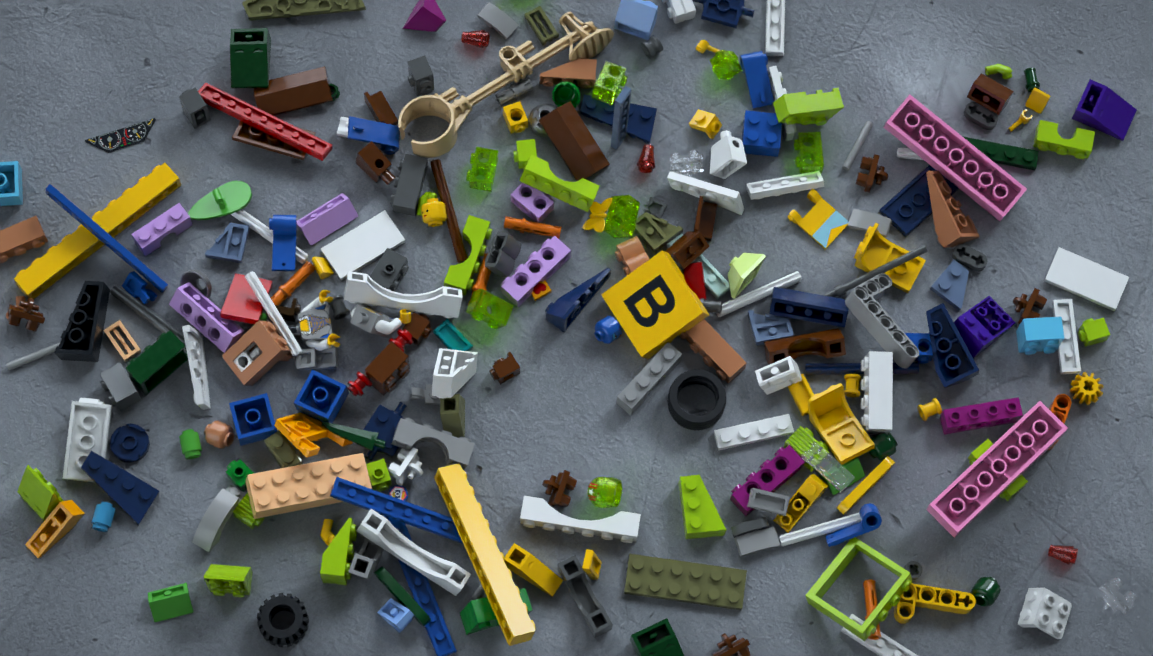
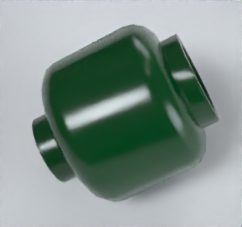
M880 432L871 438L875 447L868 452L873 458L877 457L883 461L887 456L890 457L896 452L898 444L891 433Z
M981 577L972 588L971 594L975 597L976 604L991 606L998 598L1001 589L994 578Z

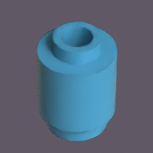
M108 502L96 504L91 522L94 530L108 532V528H111L116 510L112 507L113 504Z

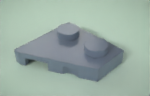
M229 223L224 229V233L215 240V244L210 250L205 252L206 258L242 263L250 229L249 225Z
M953 260L930 289L960 311L963 305L969 270L956 260Z
M748 310V318L756 346L763 345L766 341L794 336L790 319L775 317L770 314H765L764 316L755 314L753 310Z

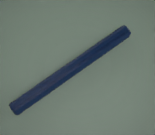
M913 362L906 369L893 363V374L919 373V363ZM807 363L805 365L806 375L864 374V371H861V363Z

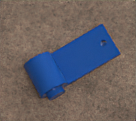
M762 51L740 55V66L746 76L752 108L773 105L774 98L766 67L768 65L767 55L763 54Z
M351 116L348 119V139L368 143L372 141L374 144L380 145V149L387 155H393L399 151L400 131L398 126Z
M273 215V218H269V230H273L272 271H295L297 216Z
M870 503L863 505L859 512L861 522L825 535L828 546H836L846 540L879 528L882 519L877 506Z

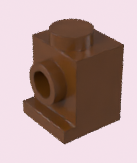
M509 352L507 353V358L497 360L489 372L494 381L498 380L501 385L520 374V366L512 353Z

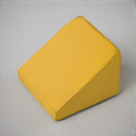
M1034 88L1025 106L1041 114L1050 99V95Z
M312 257L313 266L320 279L323 280L334 274L326 258Z

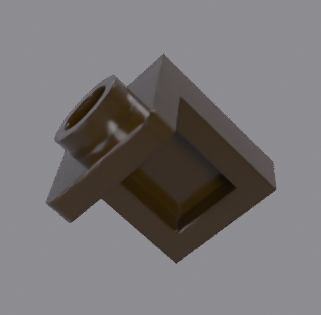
M293 298L291 308L275 305L285 322H295L296 316L301 311V305L298 304L297 298Z

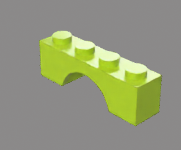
M532 154L519 180L586 212L589 211L599 189V185L584 178L576 182H568L558 178L550 170L547 161Z
M471 215L468 216L463 229V239L470 245L471 254L464 262L450 265L444 280L445 287L462 289V295L465 296L468 290L471 291L474 284L472 277L474 273H478L480 268L478 261L480 256L483 257L486 252L487 246H485V242L490 240L493 232L490 221Z

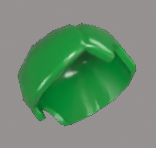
M562 81L554 87L552 99L557 107L571 102L574 108H577L580 103V91L572 82Z

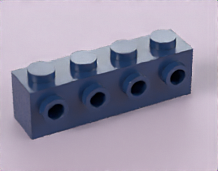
M774 287L769 314L845 328L849 308L845 304V299Z

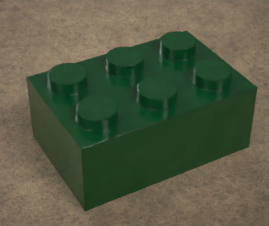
M171 330L167 333H162L153 345H148L143 349L139 357L133 358L128 362L126 371L131 381L145 396L148 395L188 360L186 346Z

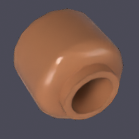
M219 420L208 424L204 430L206 442L219 449L229 447L234 441L235 434L233 433V428Z

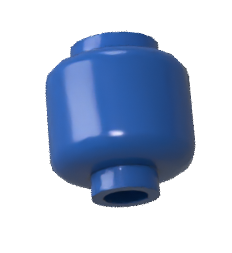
M606 316L595 324V337L598 341H602L605 344L612 343L622 335L623 328L616 317Z

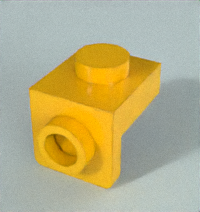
M699 109L689 122L691 128L706 132L711 139H714L722 127L716 114Z

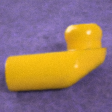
M324 519L320 537L327 546L335 538L331 531L333 520Z

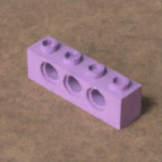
M556 236L551 239L548 238L538 252L534 251L524 265L520 264L516 268L514 275L508 276L502 282L501 293L517 308L531 296L534 290L533 287L540 281H547L571 258V250ZM550 255L553 258L551 260H545L544 256ZM532 268H538L540 271L537 273H532L530 270ZM522 280L525 281L526 284L520 286L517 284V282Z
M190 282L178 287L169 303L176 312L182 315L224 353L242 337L245 331L233 320L220 318L221 309Z

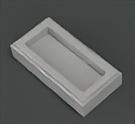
M751 488L747 507L786 516L790 497Z

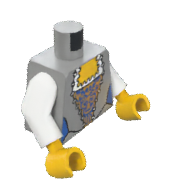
M322 290L319 293V297L298 314L299 324L288 326L294 337L302 336L303 345L315 348L318 351H323L332 346H340V343L335 342L340 336L332 332L328 306L325 304V302L333 301V297L329 296L326 298L327 294L330 293L328 290Z
M358 303L351 312L352 324L369 333L391 338L392 333L402 326V323L407 324L411 322V312L407 313L406 309H401L400 318L395 319L365 303Z

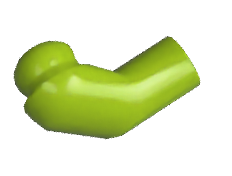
M995 64L985 67L986 75L1001 73L1003 79L1012 78V69L1008 66Z

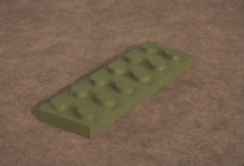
M629 554L624 594L742 610L747 570Z

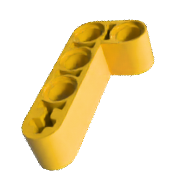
M911 583L908 590L911 593V597L906 598L903 594L900 596V601L894 608V618L898 623H908L914 615L915 606L968 614L974 608L976 599L968 592ZM927 593L930 595L931 600H924L921 594ZM941 597H948L950 604L943 603ZM963 600H966V604H969L967 607H965ZM900 609H905V610H907L908 613H909V616H908V617H903V616L900 614L899 610H900Z

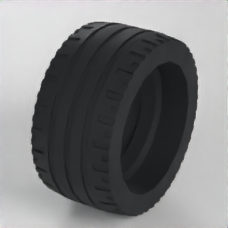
M703 369L685 371L674 380L669 389L668 409L675 422L683 428L694 431L710 428L721 418L726 406V392L723 383H721V380L716 375ZM691 384L706 386L715 395L716 404L714 409L707 415L702 416L688 414L682 410L678 403V395L682 388Z

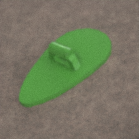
M243 181L227 182L195 203L189 210L188 215L193 220H208L238 212L250 202L252 197L251 188Z

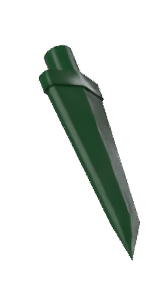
M323 422L330 432L370 451H373L375 446L385 448L386 441L378 439V432Z

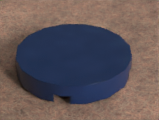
M131 423L117 428L110 439L111 451L115 457L127 463L137 462L142 459L150 446L149 436L146 431L139 425Z

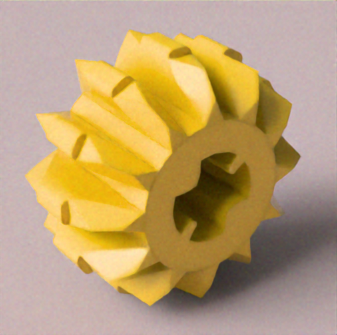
M1083 372L1082 376L1078 374L1075 376V380H1072L1070 383L1072 386L1070 392L1075 393L1073 399H1080L1079 404H1082L1083 401L1087 405H1090L1091 401L1096 403L1098 397H1101L1103 394L1100 391L1103 389V385L1098 384L1100 378H1093L1094 373H1091L1090 376L1086 372Z

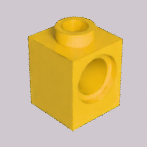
M520 101L503 107V116L510 133H521L528 128V119ZM513 117H519L520 120H519V121H513L512 118H513Z

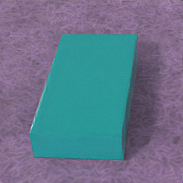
M448 319L433 330V333L448 349L470 351L473 348V345Z

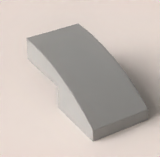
M490 2L477 15L489 28L493 27L504 39H507L519 26L506 13Z
M853 209L848 226L850 229L867 231L869 226L873 227L875 223H878L879 233L883 237H887L892 220L868 211Z
M315 348L303 349L302 353L296 356V369H338V350L336 348L318 351Z
M775 527L750 532L734 538L740 557L757 554L760 551L780 546Z

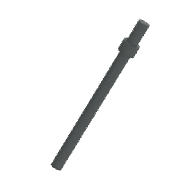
M925 245L850 282L843 285L839 284L834 287L835 289L823 295L841 297L846 294V291L855 288L874 276L885 273L928 251Z

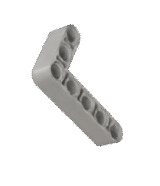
M881 273L856 286L845 299V304L886 352H893V360L896 364L906 369L919 356V350L876 301L892 286V279L888 275Z

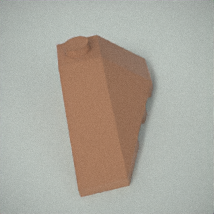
M939 171L926 172L935 231L938 241L943 248H953L980 237L970 216L967 215L965 217L960 207L962 204L960 201H956L951 196L952 190Z

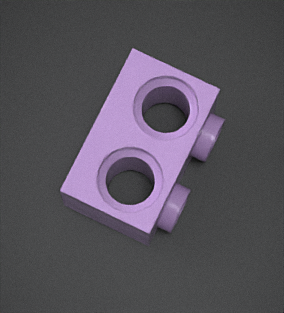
M521 183L511 194V202L534 222L541 223L554 210V202L550 195L543 194L540 190L525 183ZM527 192L530 193L531 196L524 197L522 196V194ZM538 204H543L545 208L538 209L536 206Z

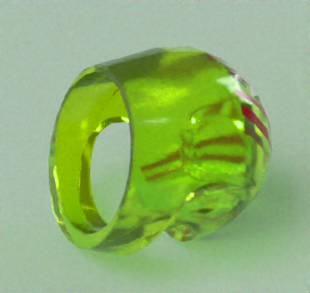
M614 477L594 478L587 490L589 500L594 506L599 508L618 507L622 496V481Z

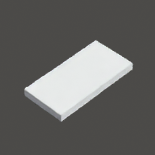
M384 210L322 247L321 252L342 281L347 278L348 271L357 272L383 256L387 248L393 250L405 243V239Z
M1058 247L1044 282L1115 311L1129 277Z
M72 401L62 479L94 482L81 469V466L91 450L106 459L112 405Z

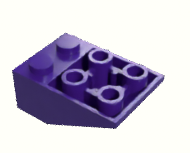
M1090 79L1072 119L1123 141L1137 109L1107 86Z
M988 296L959 316L954 321V324L974 358L1009 330L1015 322L996 301Z

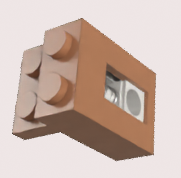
M259 320L222 357L243 385L253 386L278 361H288L293 355L287 347L286 340L279 336L275 326L269 321ZM246 358L248 359V364H247V366L245 365V359H246Z

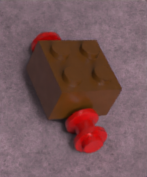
M399 329L396 339L390 338L388 340L389 344L365 368V374L357 372V379L354 382L349 381L347 383L349 385L348 390L354 396H362L364 394L362 390L366 386H373L384 396L387 392L390 393L395 389L396 382L400 378L404 379L409 374V356L404 353L405 350L403 348L406 344L411 345L413 343V336L409 331Z

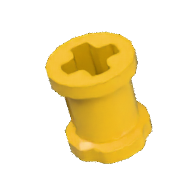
M858 374L844 375L846 380L845 396L859 397L861 394L859 391L861 376Z
M933 398L927 404L917 406L918 413L923 421H926L932 415L942 413L941 405L936 398Z

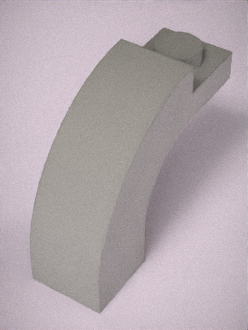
M232 485L222 489L205 512L192 543L210 552L219 542L225 524L246 493Z
M365 538L359 553H355L348 572L370 579L379 564L384 549Z

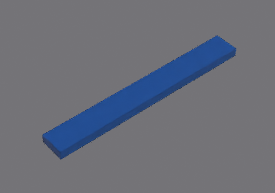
M51 184L48 185L46 194L160 292L166 290L168 286L166 282Z
M336 477L330 497L369 511L373 509L380 515L463 544L451 517Z
M383 516L401 534L412 541L405 523ZM398 559L414 600L431 619L425 625L436 655L449 656L456 653L457 650L427 577Z

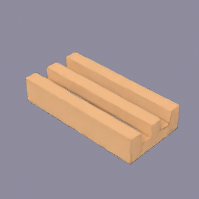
M120 320L103 330L125 362L129 361V358L135 357V354L141 353V349ZM118 326L130 341L134 350L131 351L116 329ZM111 331H113L114 334L117 336V338L124 346L128 354H124L122 349L119 347L115 339L110 334Z

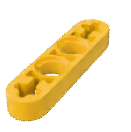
M887 456L838 505L837 509L845 515L893 467L895 462Z

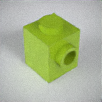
M535 139L516 141V151H513L514 163L518 162L519 169H524L531 154L537 157Z
M1104 317L1096 320L1090 318L1083 321L1078 331L1079 340L1084 343L1085 347L1107 341L1111 335Z
M384 458L366 464L373 490L384 491L392 485Z

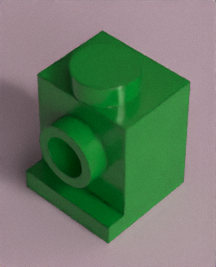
M241 459L237 462L233 460L226 467L228 469L226 475L244 492L247 489V475L254 474V472ZM239 470H243V473L241 475H237L236 473Z

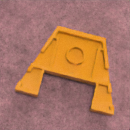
M301 412L278 418L274 425L307 458L319 453L320 447L312 443V441H318V439L328 437L342 447L353 444L352 441L334 434L328 428L321 426V421Z

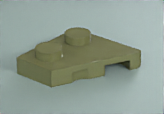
M647 212L631 223V226L654 253L683 232L681 226L676 227L669 224L668 221L656 218Z

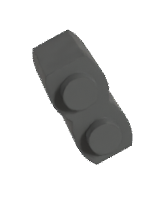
M498 232L493 238L491 250L486 256L485 267L498 277L510 276L514 269L515 259L520 253L521 243L508 233Z

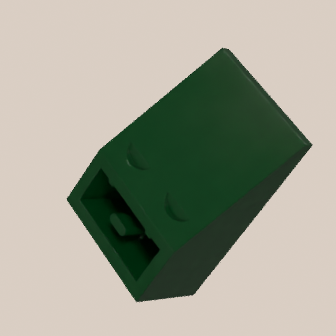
M268 28L231 29V88L269 87L271 37Z
M667 618L631 635L630 641L638 656H684Z

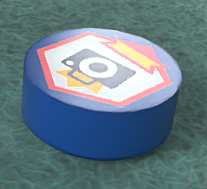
M395 485L389 490V496L403 501L408 500V491L404 486Z

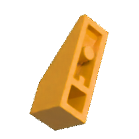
M73 500L59 502L25 545L37 558H41L77 524L85 513Z

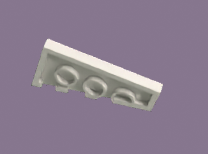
M669 172L667 179L673 189L681 190L698 198L704 196L703 200L715 203L717 206L742 215L744 206L738 191Z
M185 325L182 326L194 388L193 399L195 404L201 409H210L203 335L192 326Z

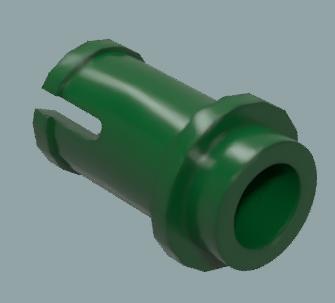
M1025 69L1024 74L1027 83L1025 88L1028 92H1032L1034 88L1039 89L1040 83L1037 81L1036 69Z

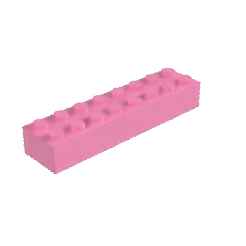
M910 94L883 127L998 221L1004 218L1027 190L1026 187Z
M1039 401L933 500L926 510L955 538L1060 439L1068 427Z

